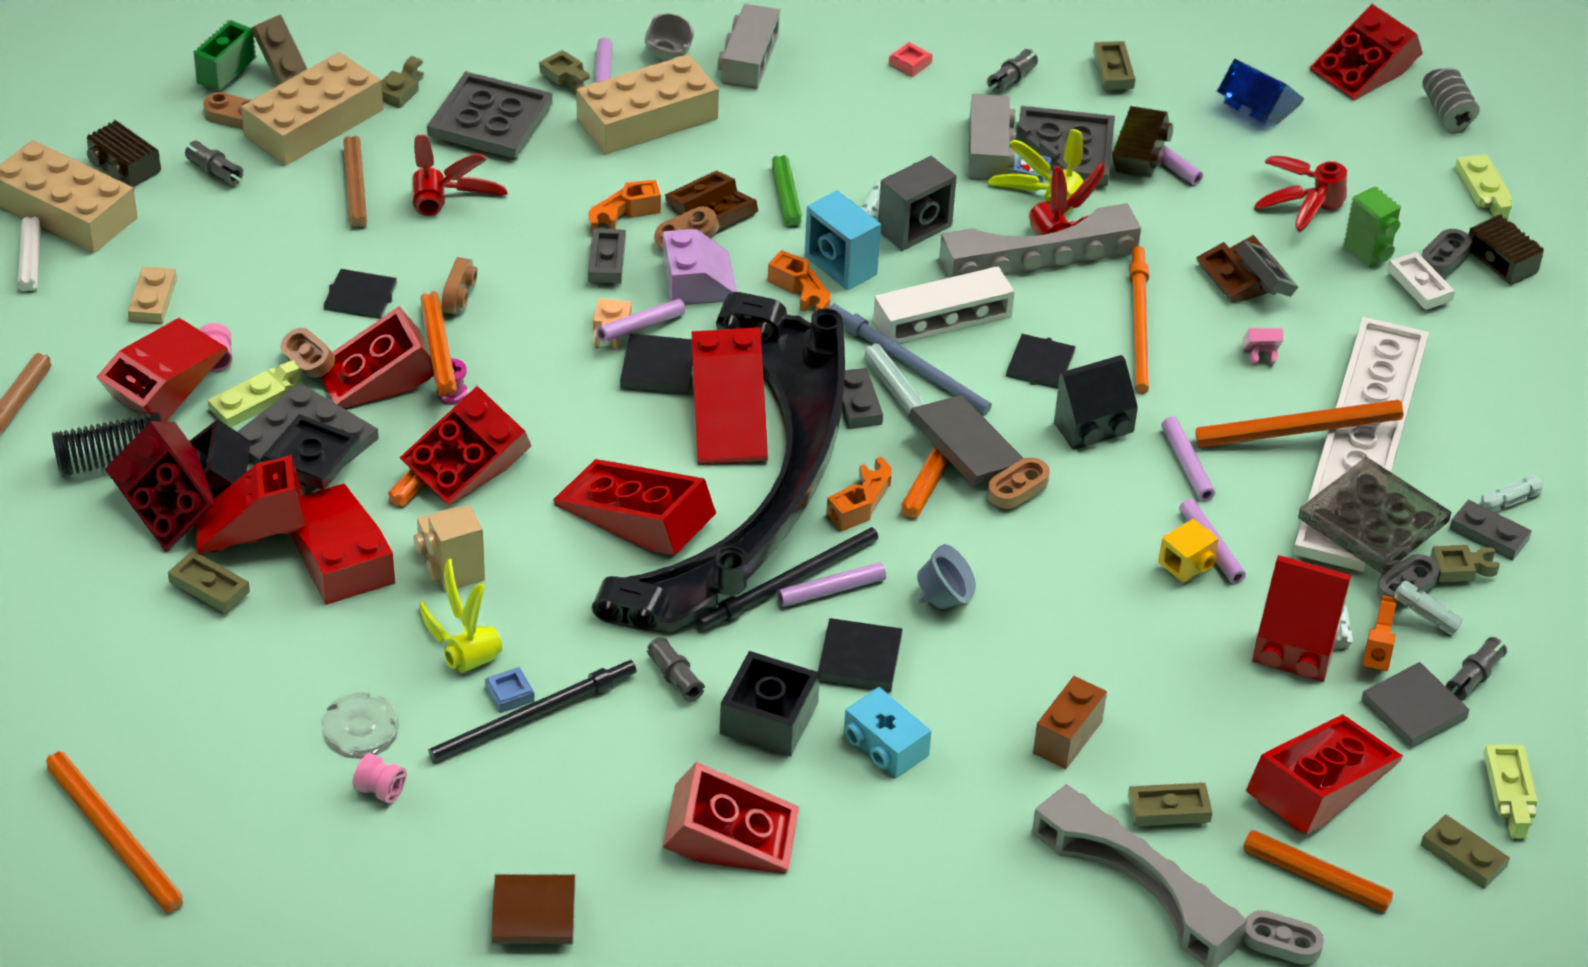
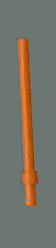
M1136 246L1132 249V264L1129 266V280L1133 283L1135 390L1138 393H1146L1149 390L1146 282L1149 280V267L1145 263V249L1141 246Z

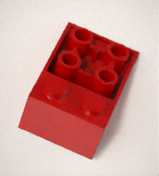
M1371 4L1309 69L1355 101L1401 76L1423 54L1416 32L1374 4Z
M177 318L119 350L96 378L114 399L140 416L143 414L146 417L149 412L152 414V412L155 413L157 411L161 416L162 422H167L226 353L228 348L183 319Z
M476 386L399 458L449 506L506 471L532 446L526 431L482 389Z
M292 455L255 464L214 498L215 505L196 523L198 554L205 552L216 553L223 551L228 546L244 542L248 544L256 543L264 537L279 533L291 534L299 528L306 527L303 491Z

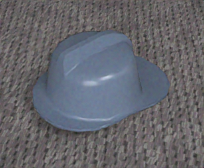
M940 545L917 573V580L923 591L918 601L920 603L930 601L941 610L959 603H967L975 592V577L969 564L950 545Z

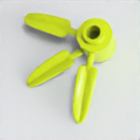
M1076 129L1070 130L1064 152V161L1068 164L1067 170H1063L1067 184V200L1084 182L1082 177L1073 171L1074 166L1081 164L1083 153L1082 133ZM1018 140L1010 141V147L1036 174L1042 175L1050 185L1039 183V179L1036 176L1024 174L993 176L989 179L988 184L1029 191L1047 190L1044 195V201L1050 203L1052 176L1048 173L1051 169L1050 165L1025 143ZM1071 207L1063 215H1066L1067 213L1071 212L1074 208Z
M449 559L444 566L445 587L453 615L461 620L465 632L451 637L431 615L424 601H420V613L433 637L439 643L446 641L444 657L449 667L456 669L460 673H465L495 660L496 655L502 652V641L494 627L490 625L486 627L482 625L477 626L484 584H477L473 587L463 609L455 583L452 559Z

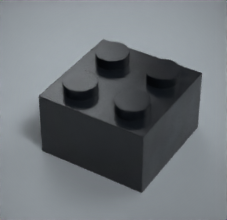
M748 651L721 702L720 734L791 756L818 704L820 672Z

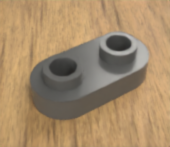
M1451 228L1443 230L1424 248L1422 257L1440 276L1448 275L1468 256L1472 239L1466 232L1460 229Z
M1422 554L1407 557L1380 576L1376 590L1378 598L1381 600L1382 595L1394 597L1397 587L1403 581H1409L1418 587V593L1421 591L1427 592L1437 583L1440 571L1438 563L1433 558ZM1396 601V607L1405 606L1399 601Z

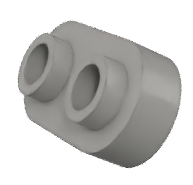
M1264 910L1252 912L1246 917L1247 925L1243 940L1251 949L1297 964H1311L1320 957L1324 938L1321 931L1314 925Z

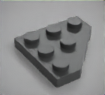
M1021 106L1017 132L1020 138L1043 156L1051 157L1054 165L1059 166L1062 170H1067L1068 164L1064 161V152L1068 134L1071 129L1079 130L1083 137L1082 160L1079 166H1074L1073 171L1078 173L1083 181H1085L1100 163H1103L1105 171L1098 184L1108 185L1115 116Z

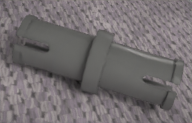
M1025 49L1014 59L1006 60L1002 63L1001 69L988 77V87L990 88L998 83L999 85L993 88L992 91L1001 93L1010 84L1018 83L1023 79L1027 71L1038 64L1037 55L1035 54L1030 59H1027L1034 51Z
M199 141L189 143L197 149L196 152L186 147L185 157L202 166L205 173L211 176L217 175L230 185L239 183L231 174L242 179V167L227 160L222 152L211 150Z
M658 637L652 640L647 647L649 649L647 654L661 668V675L666 682L673 683L688 702L695 701L704 693L703 688H705V685L690 670V663L685 656L678 655L665 637Z
M1489 637L1475 654L1466 657L1462 662L1460 671L1446 683V687L1450 691L1456 686L1459 687L1453 693L1459 700H1465L1479 682H1485L1491 675V669L1507 654L1505 644L1497 651L1494 650L1502 642L1500 639Z

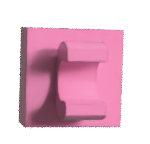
M1249 328L1243 337V351H1251L1250 361L1252 364H1257L1259 361L1258 352L1261 351L1269 355V364L1275 363L1278 357L1277 350L1283 342V328Z

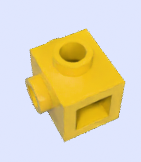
M1193 518L1162 537L1158 563L1184 583L1197 574L1207 572L1213 567L1217 558L1216 552L1219 539Z

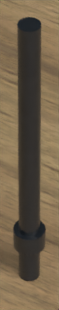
M870 527L737 597L729 596L718 602V607L697 617L698 627L704 631L723 620L730 622L741 616L744 609L777 593L779 589L787 588L878 540L877 531Z
M630 659L610 669L600 668L588 674V678L429 748L430 758L436 763L593 692L600 694L612 688L613 683L636 674V666Z

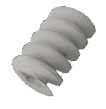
M1455 68L1435 69L1424 76L1422 87L1445 129L1450 133H1457L1466 129L1479 115L1480 107L1459 70Z

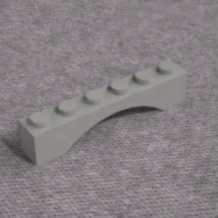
M1125 203L1097 208L1089 217L1078 224L1046 235L1027 237L1004 236L973 228L941 233L939 259L948 278L997 266L1004 275L1132 254V249L1139 246L1141 226L1129 204Z
M1065 784L1035 808L1032 834L1060 856L1076 857L1102 863L1123 872L1140 883L1159 901L1168 913L1177 931L1180 948L1203 966L1217 967L1243 944L1247 919L1237 909L1225 904L1212 894L1205 885L1196 882L1184 873L1176 863L1164 858L1151 848L1144 839L1135 836L1123 827L1115 817L1107 815L1094 805L1086 795L1078 793L1068 784Z

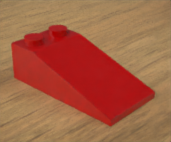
M761 328L691 331L698 465L768 461Z
M595 459L553 499L556 506L646 550L676 555L716 514L705 478Z
M345 483L303 495L306 527L299 528L296 532L291 533L290 536L325 605L395 584L393 552L378 525Z
M1341 714L1261 754L1245 791L1256 798L1261 806L1274 811L1285 819L1293 829L1307 835L1331 821L1401 761L1403 755L1344 714Z

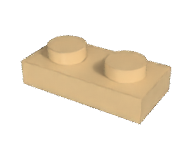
M142 267L128 309L129 321L163 324L177 281L176 269Z

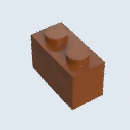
M1073 676L1037 722L1033 754L1067 769L1102 723L1107 691Z

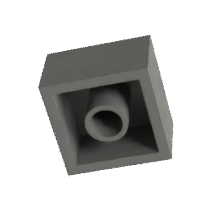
M931 155L882 179L880 183L878 222L881 224L880 233L901 251H904L951 227L953 223L957 175Z

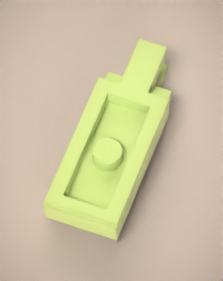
M1488 155L1457 158L1456 171L1478 208L1488 207L1493 217L1502 214L1503 218H1507V221H1509L1512 197Z
M292 360L279 365L277 369H268V371H264L208 399V409L220 421L229 427H233L263 412L292 390L293 387L302 383L301 368Z
M1486 745L1483 754L1496 811H1498L1500 818H1508L1511 838H1527V831L1529 826H1531L1530 818H1535L1538 800L1525 746Z

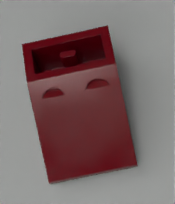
M150 421L105 468V471L165 552H168L215 505L197 452L175 422Z

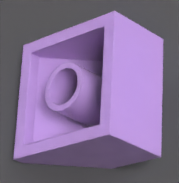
M697 229L663 231V265L671 301L680 299L684 305L723 302L729 293L737 292L729 252Z

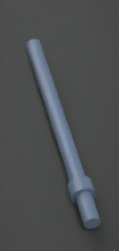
M832 304L829 309L836 310L841 314L846 331L855 337L860 338L862 336L873 344H879L885 352L952 395H963L983 415L990 411L992 403L871 327L869 321L859 314L852 315L837 304Z

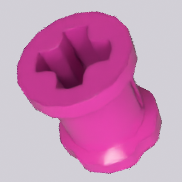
M451 358L457 388L456 392L453 395L447 393L445 396L439 395L438 390L436 392L437 398L444 404L455 405L468 394L467 386L464 384L467 368L463 361Z

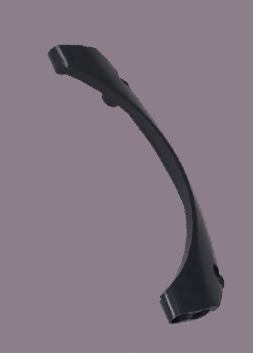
M732 292L726 296L716 321L718 330L761 328L763 378L771 388L779 404L786 430V453L780 473L771 491L758 509L741 526L718 543L699 554L658 570L623 578L618 576L606 577L602 581L591 607L596 617L608 623L643 631L673 633L696 621L697 617L715 609L718 605V594L733 596L745 590L747 580L784 540L807 507L830 461L841 419L845 381L844 331L842 316L839 312L829 308L819 309L812 314L810 323L800 316L788 315L785 306L772 298L743 292Z

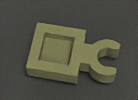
M1468 545L1433 546L1430 555L1440 568L1438 582L1474 581L1476 573L1485 577H1493L1497 575L1500 566L1499 562H1493L1495 549L1490 547L1481 548L1477 552H1470Z

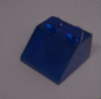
M1235 58L1216 91L1225 98L1223 104L1236 111H1240L1241 107L1251 111L1249 117L1262 124H1266L1267 120L1278 125L1299 107L1305 99L1286 83Z

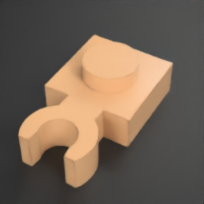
M598 298L593 318L595 347H600L596 328L630 316L632 313V302ZM620 337L612 340L613 349H617L620 346Z

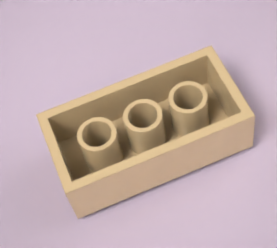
M338 52L242 105L244 137L287 166L383 110L381 79L341 52Z
M690 54L577 88V120L606 155L718 119L719 89Z
M31 140L0 164L1 209L22 219L35 216L40 220L42 229L92 253L97 252L138 218L133 187L34 140Z

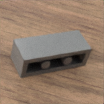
M744 3L740 15L734 16L732 33L727 34L725 52L721 51L719 54L717 68L722 70V83L754 89L759 88L779 36L780 9Z
M972 94L969 118V179L989 180L993 176L1008 174V168H1014L1015 151L1010 149L1009 145L1010 141L1015 140V129H1010L1015 126V109H1010V96Z

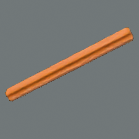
M431 291L430 294L423 293L420 299L438 394L441 396H445L447 393L454 394L457 388L439 296L435 291Z
M1389 400L1202 426L1196 428L1195 438L1200 448L1398 421L1403 419L1404 410L1401 400Z
M62 751L49 755L46 759L48 771L160 907L167 913H172L175 909L180 908L183 905L180 891L68 756Z

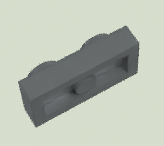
M593 228L588 282L622 283L626 230Z
M1242 240L1235 249L1244 260L1242 265L1261 279L1260 285L1272 295L1280 293L1291 297L1298 289L1297 284L1264 247Z
M867 368L845 370L842 410L849 429L883 424V412Z
M1469 499L1452 518L1449 528L1484 547L1494 548L1496 553L1512 561L1528 543L1532 530Z

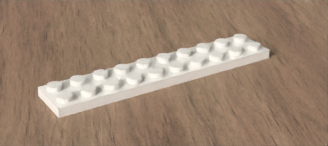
M1362 317L1336 408L1398 399L1402 402L1404 416L1403 419L1398 421L1328 431L1295 542L1293 555L1364 572L1429 332Z

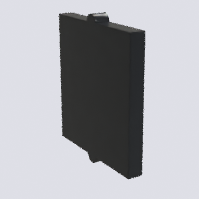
M340 268L334 283L329 285V294L325 300L324 309L381 319L388 303L393 301L392 293L396 287L397 278Z
M1022 333L1006 371V376L1028 381L1031 385L1040 384L1058 389L1060 372L1069 369L1076 346L1052 341V338L1049 337L1044 339Z

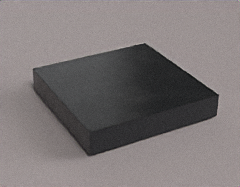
M630 333L620 378V388L689 395L693 375L692 339Z
M299 414L261 457V463L292 455L299 481L324 490L360 448L361 441L359 436Z
M829 618L818 672H820V682L868 689L880 687L884 691L892 692L903 628Z

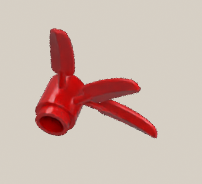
M426 135L415 136V162L417 167L421 169L412 175V203L421 215L433 216L441 211L445 204V188H456L458 191L495 195L508 194L507 189L498 183L480 178L462 177L485 162L487 158L484 155L473 154L464 157L447 167L443 175L439 170L430 168L434 165V157L428 137Z
M1270 156L1265 160L1266 164L1298 175H1307L1314 178L1315 187L1303 190L1300 185L1280 189L1258 200L1254 209L1260 210L1304 198L1307 195L1301 205L1295 223L1296 230L1301 232L1311 222L1320 207L1325 210H1336L1344 204L1347 198V169L1340 163L1327 161L1317 166L1315 172L1310 170V164L1286 156Z
M1100 163L1068 200L1064 172L1059 166L1055 165L1052 172L1050 203L1040 202L1029 212L1030 226L1037 235L1062 231L1089 217L1085 216L1077 221L1068 222L1063 214L1071 207H1080L1092 194L1104 174L1105 166L1103 163Z

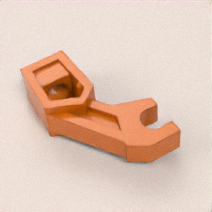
M656 180L626 182L621 190L599 204L592 206L588 212V223L591 233H593V228H598L600 223H606L610 229H616L618 217L622 214L632 218L661 213V194Z
M781 250L768 263V282L793 294L802 293L800 310L805 311L809 306H816L815 311L830 307V291L826 290L811 269L809 260Z
M882 456L875 459L874 469L876 471L869 470L865 464L859 466V478L862 486L853 484L827 497L826 515L840 531L869 521L873 510L888 486H891V466Z
M1382 595L1375 630L1370 629L1362 666L1384 671L1389 670L1396 634L1390 633L1397 601L1394 597Z

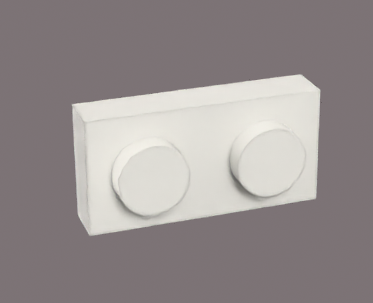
M1417 251L1389 261L1387 271L1425 310L1453 301L1455 290Z

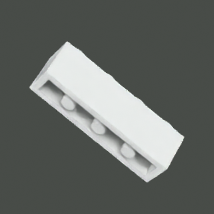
M997 266L875 295L873 322L879 332L896 343L901 344L1012 317L1015 291Z

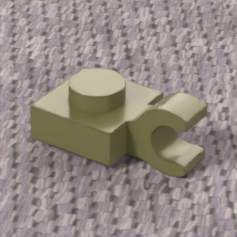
M564 50L539 62V72L559 86L567 82L575 95L576 89L586 86L583 82L590 79V75L583 70V63Z
M411 56L406 60L401 73L392 70L381 80L383 101L401 108L419 91L418 82L424 77V72L417 69L423 64V60Z

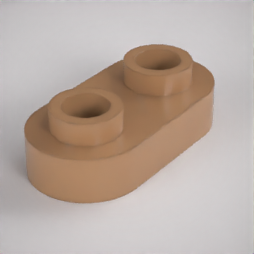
M215 92L203 102L205 117L211 122L243 129L241 106L252 99L224 92Z
M697 207L660 224L655 230L654 240L659 250L663 252V231L697 229L711 239L719 230V221L711 208Z
M461 257L455 259L443 289L442 312L457 315L460 308H466L469 295L468 289L470 286H475L478 269L473 266L472 259Z
M306 328L292 330L281 342L280 348L282 353L289 361L294 360L295 364L309 378L325 376L330 372L335 363V356L329 347Z
M1037 458L1019 460L990 480L988 499L993 505L1000 508L1009 509L1017 507L1047 487L1050 473L1049 466Z

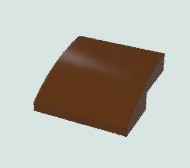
M717 170L665 194L667 203L678 215L697 207L711 208L719 221V230L758 212L757 200L737 191L736 180Z
M1254 235L1245 239V241L1264 247ZM1222 242L1196 257L1199 265L1230 301L1247 300L1268 293L1261 287V279L1242 265L1244 260L1235 251L1241 242L1230 248L1225 242Z
M495 874L491 944H573L575 874Z

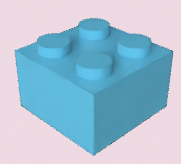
M836 190L807 205L804 257L848 291L878 274L881 224L858 207L852 200Z

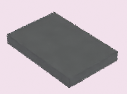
M963 395L913 407L908 415L913 424L972 485L989 481L995 475L1019 460L1024 459Z

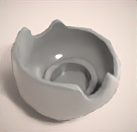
M670 13L656 15L653 17L645 34L646 48L650 54L660 60L668 61L684 56L691 47L694 31L690 23L679 15Z

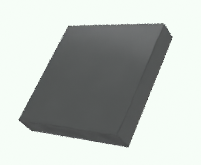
M1421 662L1364 690L1361 698L1410 748L1467 719L1470 710Z

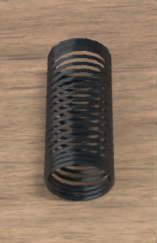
M149 412L146 417L141 414L140 419L135 415L134 421L131 417H128L127 421L122 418L121 423L116 419L115 425L111 420L108 425L103 422L102 427L97 423L96 429L92 424L89 429L84 425L83 431L80 427L77 428V434L73 428H71L70 434L66 429L64 434L61 430L59 432L56 431V433L52 432V441L60 475L62 477L64 475H73L69 446L76 473L79 474L80 470L75 443L82 470L86 472L82 440L88 467L92 471L88 447L89 441L95 469L98 470L95 438L101 466L105 468L100 435L109 465L111 459L107 436L114 460L117 456L113 433L120 454L122 448L119 431L125 448L127 446L125 428L129 442L133 440L132 429L136 437L139 434L138 427L141 432L144 429V424L146 427L150 421L162 422L159 412H152V414Z

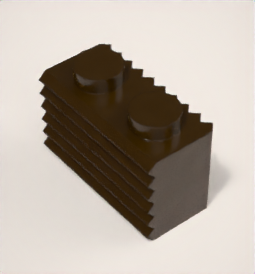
M1137 106L1129 107L1122 130L1112 151L1114 169L1117 173L1122 172L1123 174L1128 173L1129 175L1134 174L1135 176L1140 175L1150 178L1155 166L1160 167L1164 158L1163 145L1165 142H1170L1173 135V124L1169 123L1168 111Z
M114 120L112 123L109 122L107 126L104 125L102 129L99 128L97 132L93 131L92 135L88 134L86 137L88 146L87 156L90 162L96 167H102L112 178L131 187L161 170L159 149L117 120Z
M1502 214L1470 228L1468 234L1472 239L1470 252L1511 286L1519 280L1527 279L1529 275L1532 276L1539 271L1544 253L1543 247H1540L1535 240H1530L1529 236L1521 232L1520 228H1517L1514 223L1507 221V218H1503Z

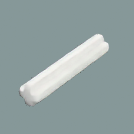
M35 216L32 218L25 217L21 224L18 283L19 289L24 292L26 290L34 291L38 283L41 226L40 220Z

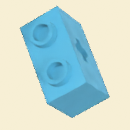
M877 687L845 709L844 735L852 745L861 748L879 768L885 769L894 778H898L929 756L932 731L880 687Z

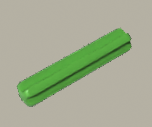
M776 155L772 158V170L784 223L789 227L792 225L798 226L802 222V213L790 161L786 155L781 157Z

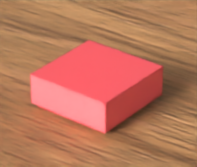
M908 42L889 56V65L914 77L932 64L933 54Z

